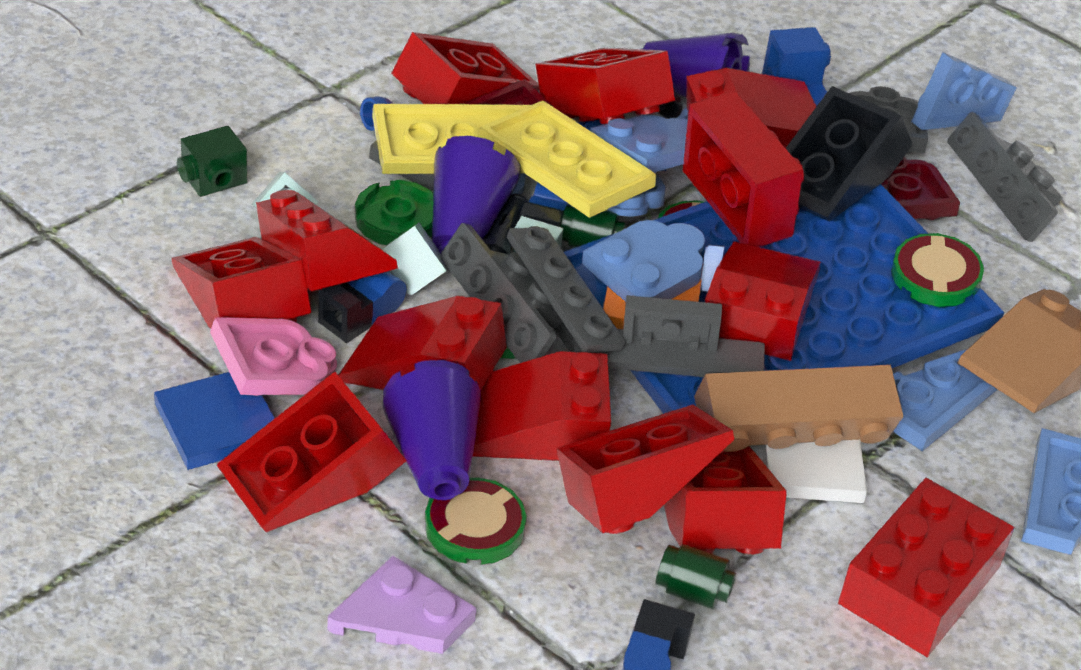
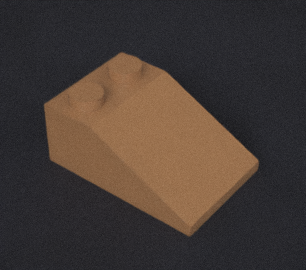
M1042 289L1021 299L960 356L958 364L1031 412L1036 413L1081 389V311L1070 305V301L1065 295L1054 290Z

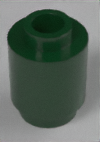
M566 206L560 225L563 228L562 240L568 241L570 247H578L615 234L625 229L626 223L619 222V215L609 210L589 218L576 208Z
M682 544L680 548L668 545L663 554L655 584L665 587L667 594L714 610L718 600L725 603L728 602L737 573L728 570L729 559Z

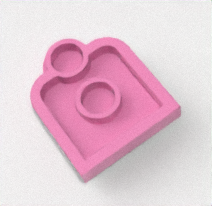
M215 317L210 331L240 395H305L337 368L336 350L334 347L322 339L311 337L310 333L303 326L290 320Z

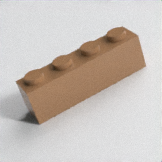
M891 365L705 374L694 396L696 407L733 430L735 440L724 449V451L728 452L739 451L753 445H768L773 449L790 447L795 443L815 442L818 446H830L842 440L859 439L866 444L878 443L889 438L904 417Z

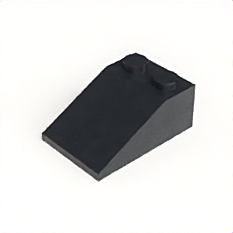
M831 86L786 147L787 151L800 161L804 169V180L801 183L798 202L799 208L830 222L889 178L913 145L902 116Z

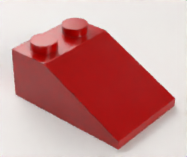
M416 32L411 33L391 73L404 85L402 89L405 93L419 99L423 104H462L523 79H526L539 92V84L493 43Z
M722 68L686 76L687 114L689 112V104L736 91L747 105L754 108L760 120L770 131L777 135L780 143L785 148L816 108L805 81L731 68Z
M258 237L171 258L175 271L210 329L215 317L286 319L297 323V317L312 313L302 259Z
M733 242L717 266L705 298V303L722 304L719 338L761 342L765 345V355L791 361L821 262Z
M457 295L379 316L338 375L344 383L383 390L390 378L400 371L402 377L414 371L415 363L425 360H446L460 364L469 370V376L475 382L477 380L481 391L507 348L502 304L480 300L475 297Z
M559 351L492 371L480 391L481 403L473 457L559 461L557 447L610 431L611 407L607 354Z
M334 371L216 465L265 532H269L369 492L404 464L406 460L380 425Z
M692 404L557 447L556 450L568 503L601 533L617 534L632 529L636 522L652 517L731 444L735 438L732 429Z
M750 446L739 451L728 452L723 450L664 505L669 530L680 547L682 544L708 553H713L715 549H734L744 554H759L764 549H781L787 490Z

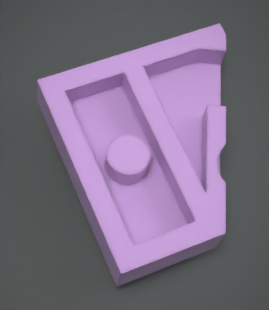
M392 556L328 615L327 630L337 635H344L346 628L376 633V642L392 645L409 644L419 650L443 654L475 622L476 607L395 556Z

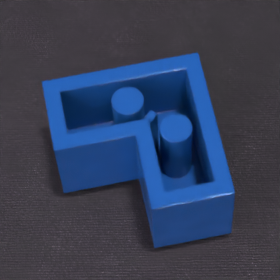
M816 27L770 30L762 74L805 81L817 107L827 93L823 86L825 67L829 66L831 60L830 47L828 43L824 42Z

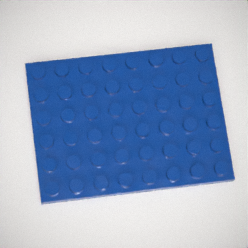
M881 184L830 222L799 208L793 236L760 247L821 262L791 361L764 354V371L891 365L893 369L988 331L1004 316V312L981 288L974 297L973 294L966 297L964 303L957 306L944 307L923 304L910 297L911 292L903 286L901 291L895 284L891 272L896 249L906 239L928 233ZM708 201L654 220L666 226L675 223H685L698 228L705 238L704 249L700 253L703 262L705 247L708 244L724 246V257L732 243L739 242ZM612 235L564 251L602 308L604 307L607 285L582 265L584 250ZM702 288L700 289L699 302H705L708 291H702ZM630 370L663 414L692 404L696 406L694 396L704 377Z

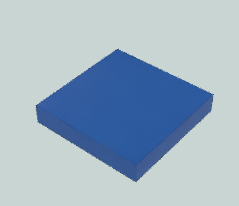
M230 372L154 392L155 406L187 470L223 460L275 419L262 395H240Z

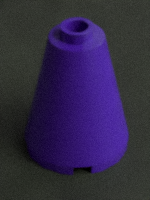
M734 32L649 41L643 48H640L668 51L674 93L687 98L686 76L722 68L749 72L750 56L743 55L742 45H748V41L743 34Z
M455 136L447 139L446 145L442 148L439 146L434 158L432 242L438 248L440 254L461 223L471 225L481 239L484 240L519 181L520 164L515 156L507 149L505 156L494 150V142L488 139L474 136Z
M425 360L415 363V370L402 377L401 372H397L390 378L383 389L382 400L384 414L419 490L425 496L437 500L452 499L461 494L469 484L481 403L480 387L477 380L475 382L469 376V370L460 364L446 360Z

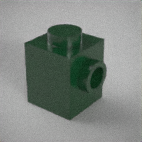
M229 125L180 138L181 157L177 158L178 172L185 183L189 182L199 197L247 183V149Z

